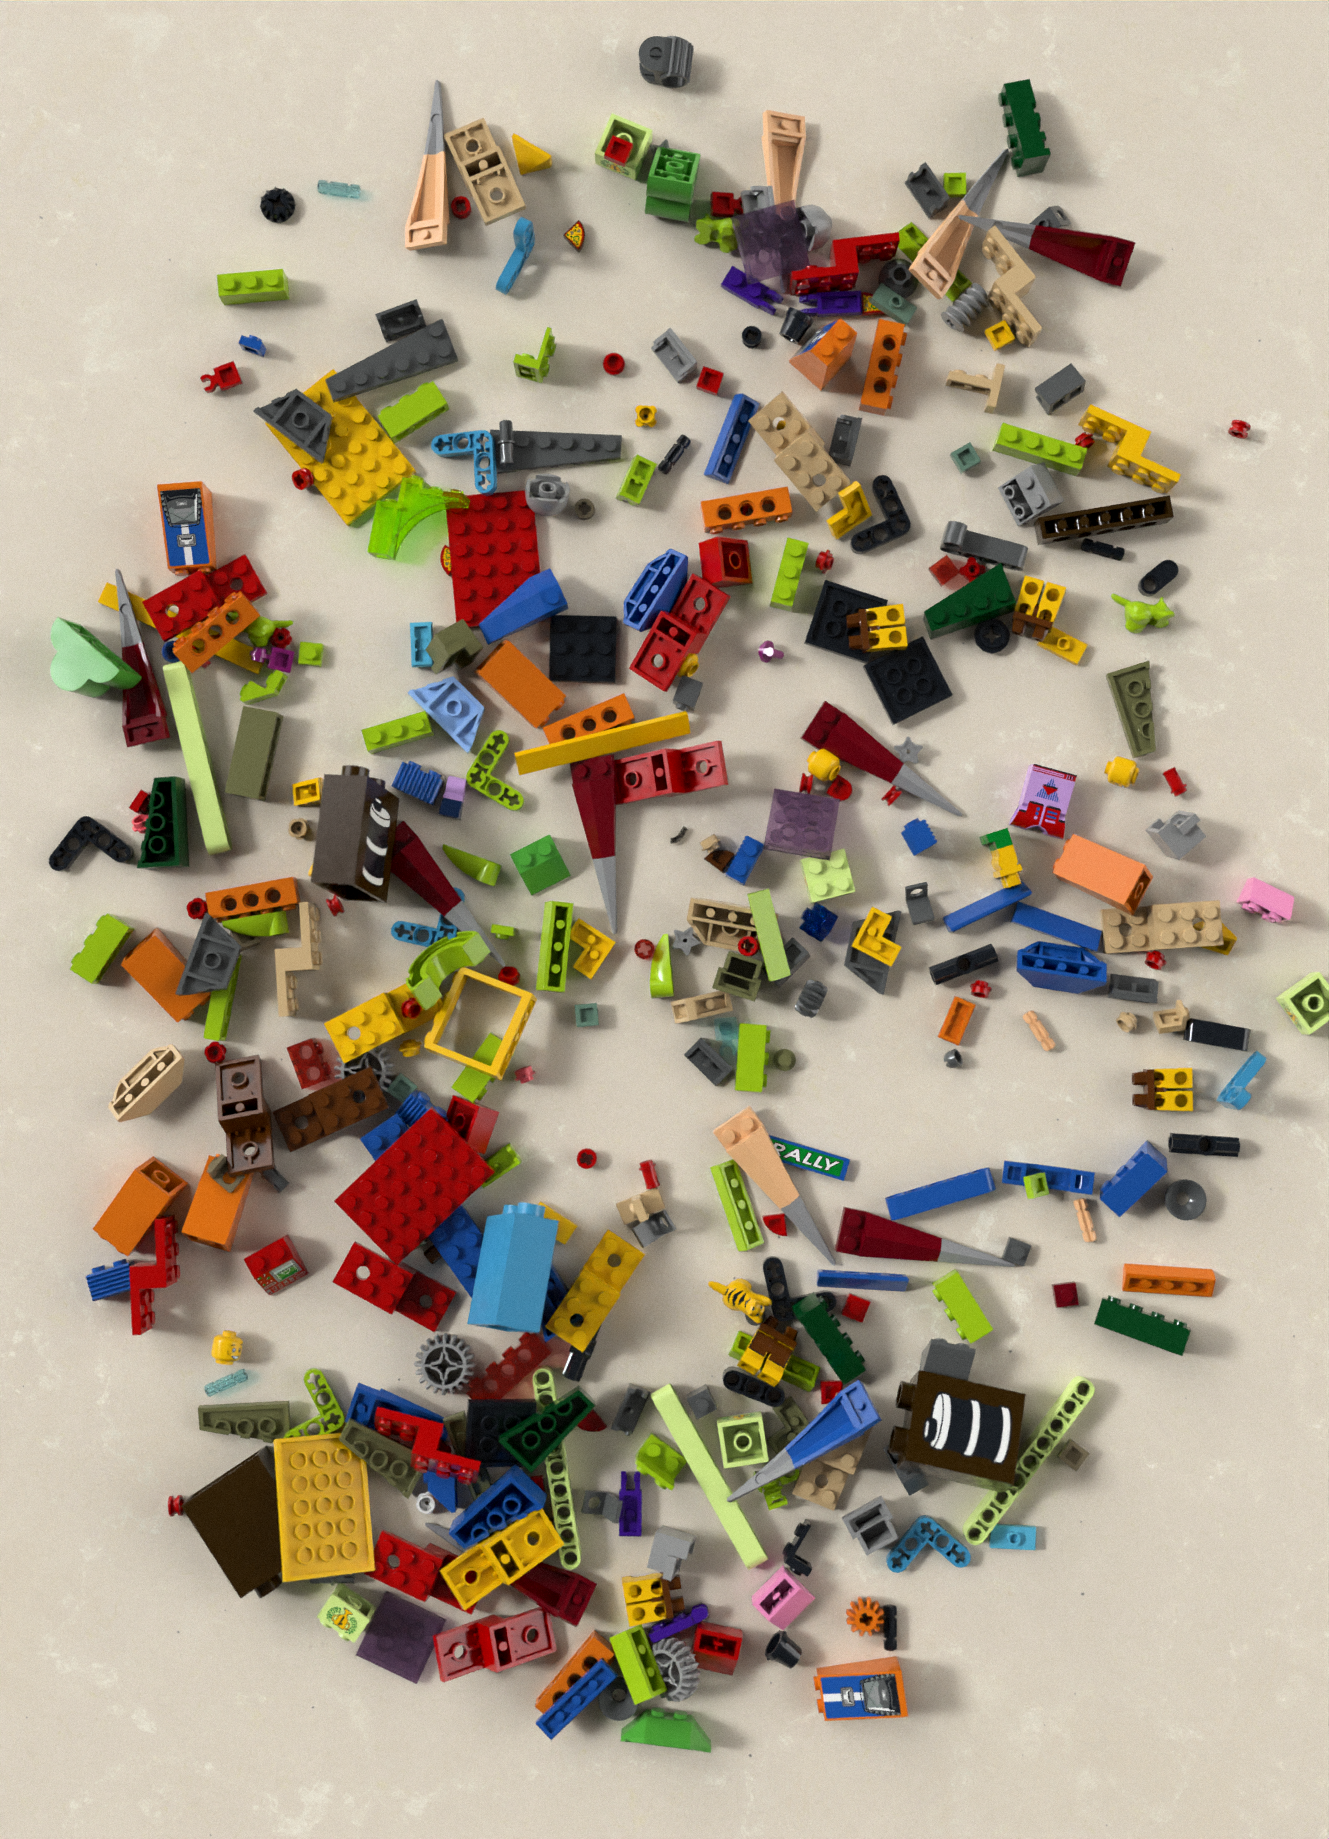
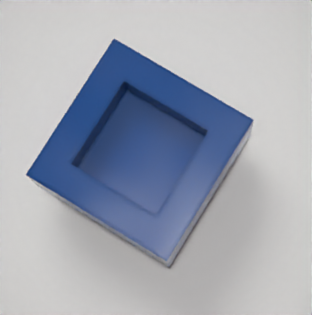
M241 335L239 345L244 351L264 357L266 348L260 338L249 335V337Z

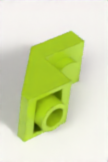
M276 669L274 674L271 673L268 676L266 689L249 681L248 685L245 684L242 687L239 700L246 705L277 697L288 677Z

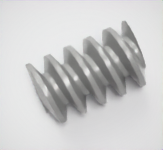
M973 283L971 288L966 289L965 294L959 296V300L953 302V306H949L946 312H942V319L950 328L963 332L964 327L962 323L969 326L971 324L968 319L969 317L973 320L977 319L975 311L979 314L983 313L981 305L985 308L989 307L987 293L979 284Z

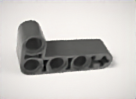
M949 521L945 526L940 550L965 558L974 557L977 561L996 566L1001 563L1003 568L1015 571L1023 570L1028 547L967 530L968 526L961 522Z

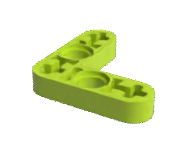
M496 730L490 734L468 770L466 781L472 788L511 811H518L524 805L522 794L491 775L509 745L508 735L502 730ZM503 735L505 743L497 746L496 750L500 751L498 755L493 750L487 749L489 745L493 748L496 744L495 736L500 737ZM490 753L494 756V761L491 765H484L482 763V756L484 754ZM477 764H479L483 769L488 770V772L485 774L484 771H482L480 774V778L482 779V781H476L475 784H473V779L471 778V775H477L480 769L476 768ZM494 783L501 786V793L497 796H493L489 792V787ZM506 789L510 790L507 795L513 798L515 795L518 796L519 805L514 804L510 806L511 802L505 797L503 802L500 801Z
M308 1369L303 1378L305 1386L320 1414L289 1430L283 1438H289L291 1435L298 1437L301 1435L299 1431L301 1429L304 1430L305 1436H311L307 1432V1428L313 1423L320 1426V1432L317 1435L329 1434L343 1425L344 1414L320 1369ZM310 1374H319L320 1377L317 1380L320 1387L323 1384L326 1387L320 1388L313 1393L312 1390H315L316 1387L313 1382L309 1383L307 1381L310 1379ZM323 1392L330 1395V1401L325 1405L317 1401L318 1395ZM331 1413L339 1414L338 1423L334 1424L331 1421L326 1424L328 1429L324 1430L323 1423L319 1419L324 1418V1422L330 1419Z

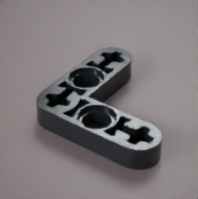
M886 475L877 476L872 483L873 494L884 515L885 521L853 535L850 541V548L856 554H864L906 535L910 529L909 517L892 480ZM879 481L883 484L887 483L885 491L888 496L883 500L881 499V497H884L882 488L877 489ZM893 500L897 504V509L892 512L888 511L885 508V503ZM899 512L902 514L898 516L899 522L906 524L903 531L900 528H895L897 524L895 517L890 519V517L897 515ZM877 529H883L886 532L884 540L875 538L874 532ZM869 533L871 541L864 543L862 549L860 546L856 547L857 539L859 538L860 541L868 539L867 534Z
M83 816L78 819L51 854L49 865L55 871H67L89 842L119 863H127L132 860L134 852L130 845L96 819ZM91 821L90 827L97 830V832L94 834L89 830L83 831L85 829L83 823ZM102 834L110 836V843L106 846H102L99 842ZM72 838L79 840V847L76 850H71L68 846V842ZM114 845L119 849L126 848L125 853L127 856L119 858V852L112 849ZM63 848L66 852L72 854L71 857L66 855L62 861L65 863L63 866H56L58 864L56 858H62L66 854L62 852Z
M769 1256L763 1262V1272L768 1295L772 1301V1313L778 1321L798 1319L795 1314L792 1315V1310L786 1311L785 1316H781L776 1311L779 1310L780 1305H783L784 1308H790V1302H794L795 1305L811 1293L790 1298L783 1264L778 1257ZM770 1261L779 1264V1267L776 1268L777 1276L782 1275V1278L768 1280V1277H773L771 1270L766 1269L770 1265ZM779 1282L784 1286V1290L781 1294L775 1295L772 1293L771 1287L774 1283ZM828 1290L814 1292L817 1298L827 1295L828 1299L832 1298V1301L829 1302V1307L826 1309L827 1312L835 1308L836 1298L832 1292Z

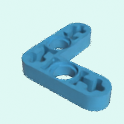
M520 217L515 225L513 237L516 248L495 287L497 291L505 295L508 294L535 244L533 223L524 217Z
M478 430L438 435L432 440L431 448L440 457L474 454L476 489L484 496L492 495L496 491L495 438L488 431ZM484 437H486L489 440L485 442V449L488 452H484V446L480 443V441H483ZM463 438L468 439V446L465 449H459L458 442ZM442 442H444L446 445H453V448L444 446L443 451H441L438 446H441ZM486 457L490 458V465L485 469L481 468V460ZM482 474H486L487 481L491 483L487 486L486 490L482 487L485 484V476Z
M454 888V890L458 892L457 894L461 897V900L464 903V892L459 888ZM440 913L437 929L398 921L393 924L391 934L396 940L429 947L438 941L439 938L444 937L445 931H441L442 926L447 929H454L453 934L448 932L447 937L449 939L457 937L458 928L454 924L451 926L444 923V916ZM404 925V929L412 931V926L416 927L413 932V940H409L411 935L407 934L399 937L396 929ZM420 930H427L429 932V939L426 942L418 940L417 934Z
M1255 1051L1217 1097V1101L1225 1108L1242 1109L1252 1096L1245 1090V1087L1261 1069L1267 1058L1260 1052Z
M928 1515L918 1517L886 1556L888 1568L895 1573L905 1570L927 1542L956 1567H966L971 1559L968 1549ZM922 1522L925 1524L930 1522L929 1526L935 1532L933 1536L926 1529L921 1531L922 1527L920 1524ZM944 1535L949 1538L947 1546L940 1547L937 1545L936 1542L939 1536ZM909 1538L917 1540V1546L912 1550L905 1547V1542ZM952 1547H954V1549L958 1553H962L964 1551L963 1555L965 1558L963 1560L958 1559L956 1561L957 1557L951 1551ZM902 1548V1550L909 1556L906 1557L905 1554H903L900 1558L901 1565L895 1564L893 1566L892 1558H899V1556L902 1554L899 1549Z

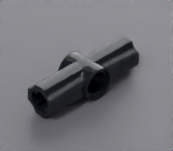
M988 944L931 966L929 971L934 984L939 985L996 963L998 958L992 944ZM962 958L966 959L969 963L965 971L958 967V962Z
M1170 1133L1168 1138L1170 1153L1238 1157L1240 1152L1238 1137ZM1206 1139L1208 1147L1202 1151L1200 1149V1142Z
M600 1327L583 1352L571 1345L570 1354L562 1376L569 1380L580 1382L588 1359L590 1360L594 1351Z

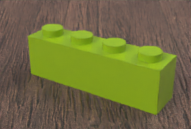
M1002 423L992 451L1034 464L1044 462L1047 468L1077 476L1082 468L1087 448Z
M545 902L536 990L565 992L573 903Z

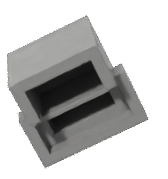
M1180 810L1165 823L1158 818L1146 829V832L1166 857L1178 860L1206 837L1197 825L1200 821L1195 813Z
M882 1496L842 1516L852 1538H858L866 1555L898 1539V1535L890 1521L893 1516Z
M662 1525L655 1533L647 1568L663 1572L662 1578L671 1581L679 1573L682 1559L687 1560L688 1553H693L697 1536Z

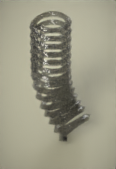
M682 827L679 831L680 833L671 838L670 843L680 841L688 829Z

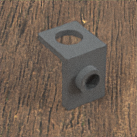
M1050 206L1029 224L1060 228L1069 226L1071 222L1060 206Z
M927 882L906 886L905 901L913 925L934 921L935 917L928 899ZM922 889V891L917 894H911L913 890Z
M666 1210L653 1214L648 1220L632 1228L642 1248L648 1246L664 1234L676 1230ZM662 1217L666 1220L668 1227L663 1223Z
M586 1490L581 1512L583 1514L603 1515L611 1522L618 1524L623 1501L610 1492ZM597 1496L599 1498L598 1506L594 1509L589 1508L590 1499Z

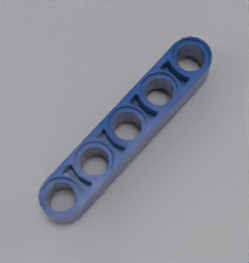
M988 1167L886 1197L885 1201L891 1220H898L996 1190Z

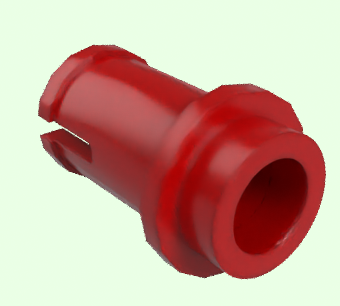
M1175 767L1162 773L1172 790L1170 793L1174 794L1175 797L1187 791V784H1183Z
M652 1159L639 1163V1171H642L646 1189L658 1187L660 1183L654 1167L656 1163H653Z

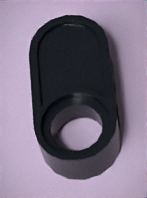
M1164 560L1141 578L1138 583L1139 592L1147 597L1155 595L1177 576V564L1172 560ZM1145 580H1152L1155 583L1153 591L1145 589Z

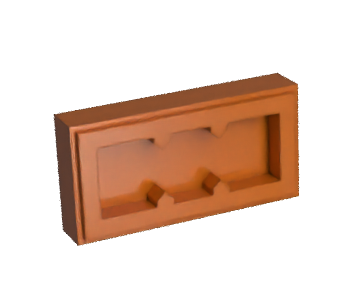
M954 996L937 1037L959 1046L976 1005Z

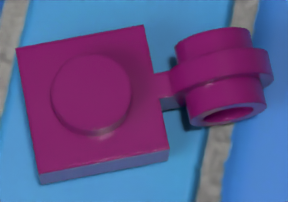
M271 646L270 655L266 654L267 650L253 647V651H250L249 655H252L251 660L264 663L265 659H269L267 668L290 673L294 651Z

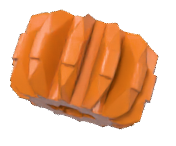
M868 1596L865 1602H863L861 1597H858L859 1603L856 1604L851 1601L852 1609L846 1610V1614L849 1616L846 1619L847 1624L852 1625V1632L859 1630V1636L861 1637L865 1631H867L869 1636H872V1629L879 1632L880 1627L878 1624L884 1623V1619L881 1617L884 1611L882 1608H878V1601L871 1603V1597ZM867 1613L868 1619L864 1620L862 1617V1614Z

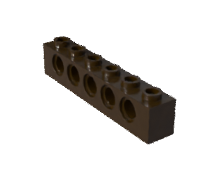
M1168 495L1039 517L1034 523L1037 544L1043 545L1166 524L1174 515L1171 498Z

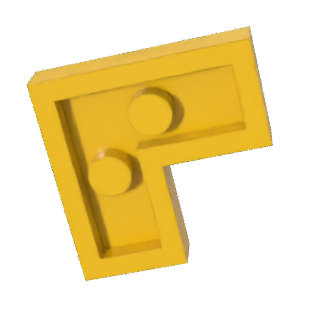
M854 481L838 493L844 508L826 520L830 532L836 540L872 516L862 487L857 481Z
M872 906L851 947L892 967L902 948L882 937L892 916Z
M580 918L577 919L571 928L570 939L585 949L573 968L592 979L616 943Z

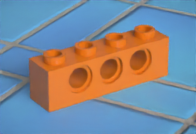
M879 319L860 401V411L884 416L886 409H891L893 396H890L891 388L896 387L898 375H895L894 372L896 367H900L903 355L899 353L900 345H905L907 333L903 332L905 324ZM890 343L894 349L886 350L883 344ZM885 364L889 367V370L883 372L878 366ZM880 385L885 391L878 393L874 390V386Z
M788 486L701 501L700 504L705 532H710V534H719L723 532V529L732 528L733 531L741 530L746 525L751 524L754 527L766 525L768 521L774 520L775 523H782L788 521V518L792 516ZM764 504H771L774 510L772 512H765L762 506ZM748 506L753 513L750 516H744L741 513V509ZM722 511H727L731 517L723 520L719 517V514Z
M241 591L237 594L235 592L230 594L225 599L226 603L221 608H214L207 615L209 617L203 623L201 621L196 623L191 628L192 632L188 636H181L174 642L173 653L191 673L196 671L260 616L259 611ZM230 611L238 613L237 618L233 621L226 619V615ZM212 626H219L221 631L217 635H211L209 629ZM200 640L204 642V645L201 649H194L191 647L192 643Z
M623 693L542 728L549 744L566 740L563 734L568 729L574 730L576 732L574 738L630 725L635 721V717ZM608 712H613L617 716L616 720L612 723L604 720V716ZM587 721L596 723V728L593 731H586L584 729V724Z
M295 877L205 893L208 913L214 920H217V923L230 920V917L234 916L243 918L252 916V913L260 912V914L272 913L277 908H282L283 911L296 909L295 905H299V902H301L298 882ZM274 891H279L281 895L280 900L273 903L271 894ZM252 895H257L259 902L256 906L252 907L249 904V899ZM235 899L237 906L234 910L230 911L227 903L229 900Z
M594 1630L538 1696L535 1707L544 1714L559 1699L556 1695L557 1693L567 1692L576 1683L571 1679L573 1675L578 1674L582 1677L594 1666L586 1662L588 1657H594L597 1661L603 1658L611 1665L615 1659L612 1644Z

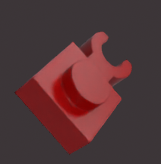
M712 191L710 194L711 216L732 218L734 212L743 216V208L740 206L742 203L741 197L734 199V193Z
M234 361L213 368L215 375L205 374L200 377L203 383L211 381L210 386L204 388L206 393L214 392L218 386H220L222 391L243 384Z

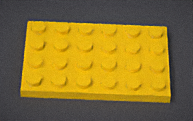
M332 369L303 392L305 396L333 417L323 464H320L267 422L265 424L299 467L307 468L311 471L314 478L313 484L345 524L349 526L415 474L416 470L356 396L333 403L325 379L337 374Z
M341 1433L274 1440L283 1582L375 1571L367 1464L339 1440Z

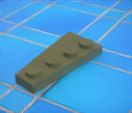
M1149 661L1106 674L1132 758L1156 751L1154 722L1152 719L1153 704L1151 702Z
M289 1401L200 1405L198 1407L199 1429L202 1431L224 1435L241 1436L240 1438L261 1439L263 1442L272 1443L275 1439L283 1438L285 1433L291 1430Z
M349 1418L339 1440L409 1499L422 1473L415 1471L414 1467H410L413 1448Z

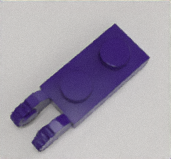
M734 266L730 268L721 283V287L770 315H774L776 309L763 301L765 297L780 304L783 301L781 295L770 290L769 287Z
M861 291L818 292L817 294L799 297L801 304L817 302V308H804L800 310L809 317L862 314Z
M621 1471L619 1499L623 1503L619 1517V1536H642L640 1472L635 1471L634 1474L635 1489H626L627 1474L626 1471Z
M702 1603L695 1605L688 1614H685L683 1611L674 1615L673 1620L668 1623L660 1621L654 1624L652 1630L649 1631L651 1641L655 1643L701 1622L702 1619L705 1620L709 1611L707 1605Z

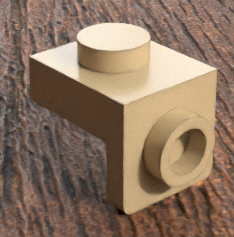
M1176 1000L1174 1009L1153 1012V1020L1159 1034L1185 1030L1186 1022L1190 1018L1188 1008L1183 1006L1181 1000Z

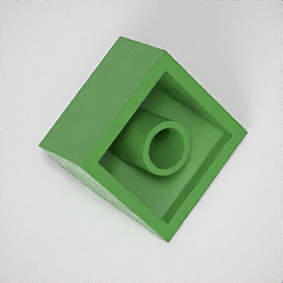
M550 834L510 854L531 896L571 876Z

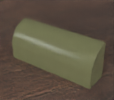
M243 706L225 793L265 802L283 715L273 711Z

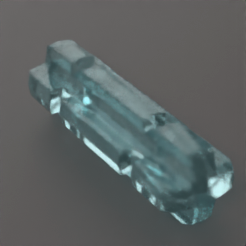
M319 180L317 190L321 194L329 192L330 195L343 197L350 195V198H359L361 193L360 186L356 184L348 186V183L334 181L328 183L326 180Z
M245 1369L236 1371L235 1374L232 1373L216 1380L215 1383L207 1384L204 1387L207 1396L211 1397L217 1394L218 1391L222 1392L236 1386L237 1383L245 1382L248 1380L247 1372Z

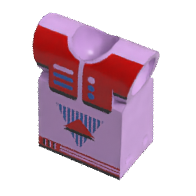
M1037 764L1029 765L1019 806L1015 810L1009 825L1024 830L1036 827L1046 836L1063 840L1065 815L1077 775Z

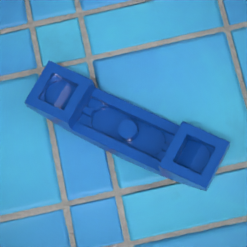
M1004 1161L1002 1183L1024 1186L1023 1177L1045 1172L1048 1189L1092 1195L1095 1172Z

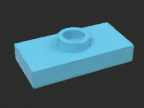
M410 623L412 668L432 667L434 661L425 649L433 639V623Z
M996 1524L990 1532V1548L1035 1550L1036 1527L1033 1525Z

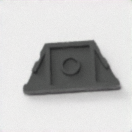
M298 389L288 392L284 397L271 400L272 403L266 406L257 407L253 410L257 416L320 464H323L333 419L327 411Z
M899 910L886 913L892 916L882 937L895 943L901 915ZM865 919L854 921L844 966L877 993L884 995L890 966L851 947Z
M208 913L204 915L175 994L178 996L226 990L242 947Z

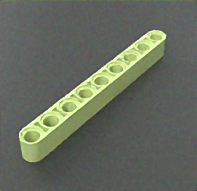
M181 661L164 665L165 681L206 849L209 855L232 850V842L190 671Z
M547 1365L537 1367L533 1375V1386L538 1412L549 1405L541 1401L542 1395H550L553 1402L558 1399L553 1369ZM546 1372L550 1378L548 1381L542 1382L538 1379L537 1374ZM563 1439L560 1446L545 1458L555 1529L565 1544L559 1548L560 1561L564 1568L575 1569L581 1561V1545ZM553 1462H560L563 1465V1469L555 1471L552 1469L551 1464ZM562 1484L566 1487L567 1491L565 1493H558L554 1487ZM567 1507L570 1510V1514L562 1516L558 1509ZM569 1529L574 1535L571 1538H565L561 1532ZM573 1552L577 1555V1558L570 1561L565 1557V1554Z
M1077 1376L1071 1380L1020 1448L1016 1466V1473L1020 1474V1478L1011 1488L1005 1491V1499L1001 1501L996 1500V1495L999 1492L989 1490L965 1521L962 1531L970 1544L979 1545L984 1542L1093 1397L1095 1388L1087 1378ZM1081 1383H1086V1391L1078 1393V1386ZM1068 1401H1073V1408L1069 1411H1065V1403ZM1059 1419V1427L1052 1429L1050 1427L1051 1422ZM1041 1437H1046V1444L1042 1447H1038V1439ZM1032 1455V1463L1028 1465L1023 1464L1024 1458ZM985 1510L993 1511L990 1518L985 1519L982 1517ZM972 1528H978L979 1533L976 1536H969V1531Z
M671 1383L650 1394L747 1569L751 1570L768 1560L769 1558L737 1500L733 1502L726 1501L733 1493Z

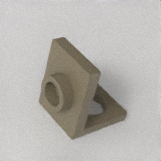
M221 1154L211 1161L207 1173L225 1190L232 1193L245 1178V1175L236 1176L234 1183L226 1184L223 1181V1176L228 1172L227 1158Z

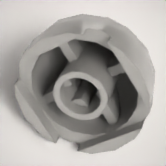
M813 204L795 208L792 213L791 225L795 224L796 232H793V236L802 251H812L824 246L830 237L832 220L821 207Z
M538 474L536 479L531 481L530 478L527 481L525 497L529 508L533 512L542 516H553L563 511L567 505L570 488L567 482L566 485L561 482V477L552 474Z

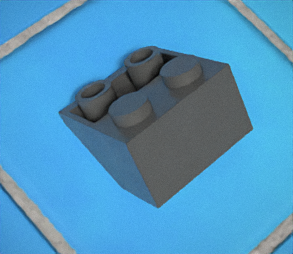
M942 1338L931 1339L922 1352L920 1370L968 1381L976 1349L969 1348V1345L964 1343H947V1340Z

